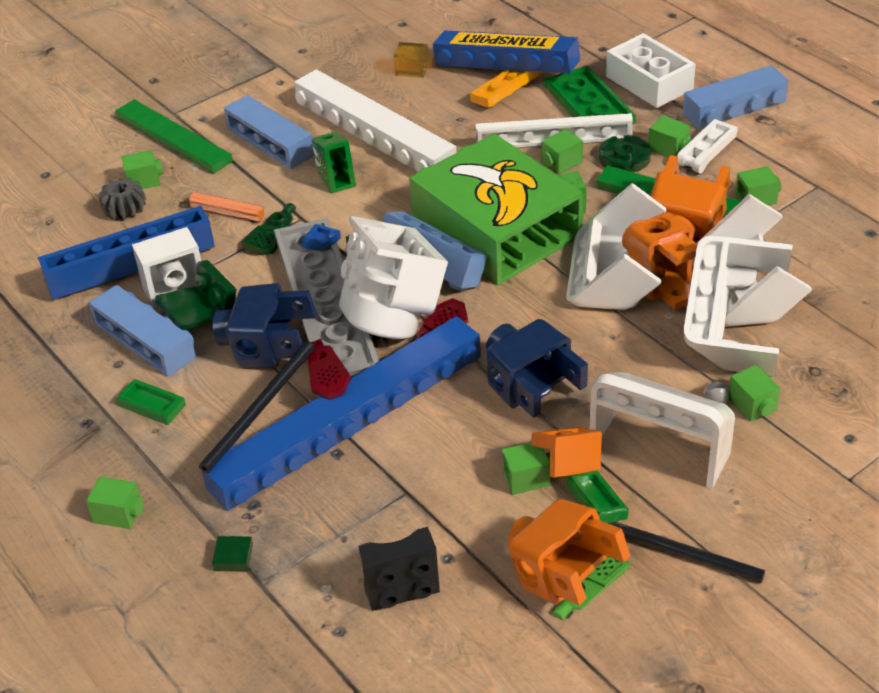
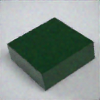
M218 536L212 560L213 570L248 571L253 547L252 537Z

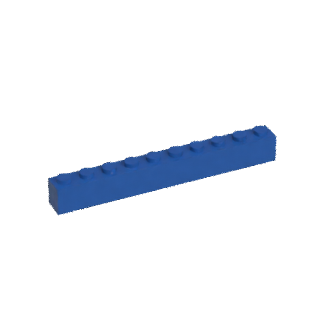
M457 316L352 377L344 395L331 400L318 397L230 449L210 473L207 474L202 471L206 489L227 511L244 503L253 495L272 486L276 481L289 473L298 470L307 462L326 453L330 448L343 440L352 437L361 429L371 423H375L381 417L401 407L415 396L427 391L430 387L450 377L466 365L473 363L481 357L480 334Z

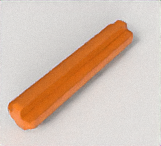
M193 192L189 197L192 208L201 206L205 211L257 222L261 221L262 217H264V208L259 205Z

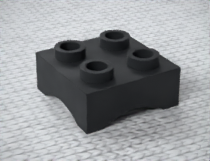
M428 526L416 529L411 535L395 542H369L359 545L364 573V588L372 611L391 608L399 603L417 598H426L431 594L440 592L437 549Z

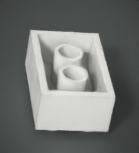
M643 33L607 51L606 77L658 108L683 95L684 92L694 89L696 64Z

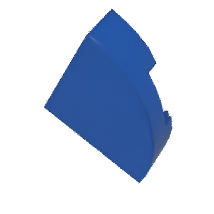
M315 224L302 239V246L305 249L329 247L341 239L340 230Z

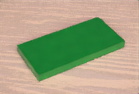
M589 66L573 69L570 74L560 73L544 78V86L572 117L632 113L633 123H636V115Z

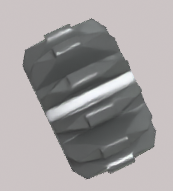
M119 178L118 181L111 180L109 185L102 186V191L99 193V202L103 212L108 217L112 216L113 220L119 218L125 220L129 216L135 217L136 213L143 212V206L146 205V196L142 186H140L139 181H133L131 178L126 180Z

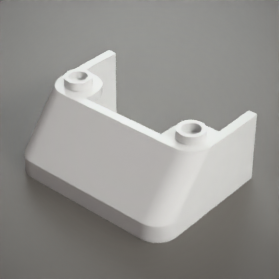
M631 183L579 229L574 239L566 299L576 307L627 310L634 308L640 299L660 285V278L628 256V250L622 245V236L626 228L633 222L647 220L665 213L666 208Z
M748 194L704 237L721 236L764 241L762 236L783 217L781 213ZM776 266L758 283L756 280L751 288L746 290L730 289L724 327L775 322L809 294L812 288Z
M707 236L701 239L697 245L684 324V340L687 345L724 370L741 372L754 365H758L768 376L775 377L779 348L741 344L733 340L723 339L730 289L746 290L751 288L756 281L757 271L769 273L778 266L788 272L793 245L721 236Z
M625 372L602 374L596 379L591 387L590 429L602 431L603 437L615 416L616 410L710 441L711 448L706 487L713 489L731 453L735 415L727 405Z

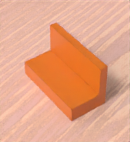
M572 427L532 432L531 446L550 450L549 477L555 478L596 470L600 471L602 431Z

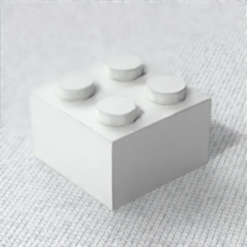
M187 227L132 244L142 287L153 308L158 307L155 303V295L195 286L194 276L197 273V262L201 261L198 245Z

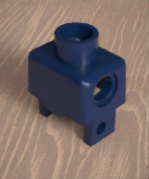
M280 283L241 287L233 309L217 310L214 314L213 335L216 343L219 346L230 345L235 360L240 367L277 368L280 359L292 358L303 345L298 329L289 330L291 319H313L316 316L310 291L283 292Z
M537 319L519 330L511 324H503L490 334L486 343L488 384L511 408L521 406L534 418L541 414V398L550 394L553 386L565 378L579 390L587 387L588 363L571 350V339L545 320Z

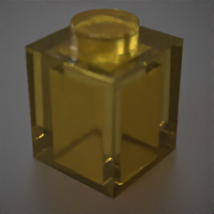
M399 42L394 53L395 75L424 78L427 68H431L432 55L428 54L427 44Z

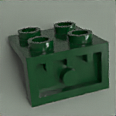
M209 260L197 262L194 287L155 295V303L182 330H191L196 327L212 324L217 310L233 309L237 289Z

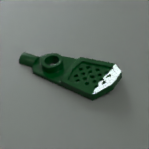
M288 203L282 211L274 212L262 225H258L242 240V246L245 250L255 253H274L278 247L274 230L290 226L293 221L292 213L296 209L295 205Z

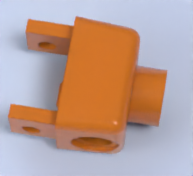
M670 155L664 172H658L656 175L651 197L666 208V212L672 213L693 229L694 238L702 239L723 219L726 212V194L730 186V167L721 166L716 182H710L679 175L678 156Z
M669 212L630 224L622 236V245L628 250V256L654 275L655 273L663 275L660 278L661 284L645 296L650 301L661 298L674 310L687 306L692 279V259L695 258L697 244L693 241V229Z
M563 499L554 501L536 518L523 516L513 524L508 537V550L522 587L554 605L560 603L563 599L581 605L587 599L581 582L607 557L623 563L631 557L622 528L600 521L598 512L594 508Z

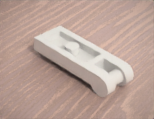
M714 119L678 153L679 166H689L692 168V171L699 174L703 173L706 165L737 136L738 127Z

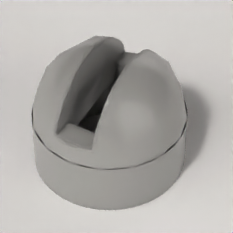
M714 381L706 386L703 397L728 405L729 390L722 382Z

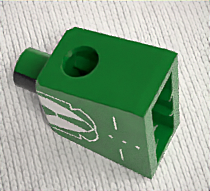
M331 132L312 138L316 168L329 191L335 193L355 187L356 181L349 141L338 132Z

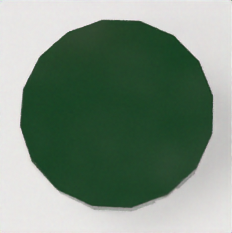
M624 135V138L617 139V136H612L604 140L599 146V162L605 168L608 165L630 172H638L646 168L651 161L650 146L640 137Z

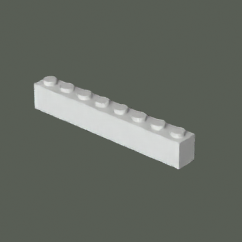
M317 69L294 82L295 98L301 106L306 107L417 172L457 153L455 145Z

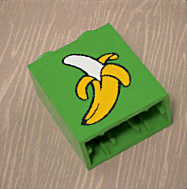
M495 133L473 145L464 146L454 155L431 167L420 169L409 178L412 216L486 253L488 257L482 274L497 286L572 243L577 232L582 227L583 192Z

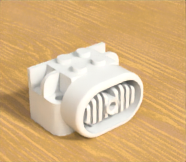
M350 216L349 222L354 229L346 244L347 257L341 267V277L345 278L339 299L340 309L350 324L364 332L390 339L411 338L416 333L420 315H431L435 310L448 261L415 228Z

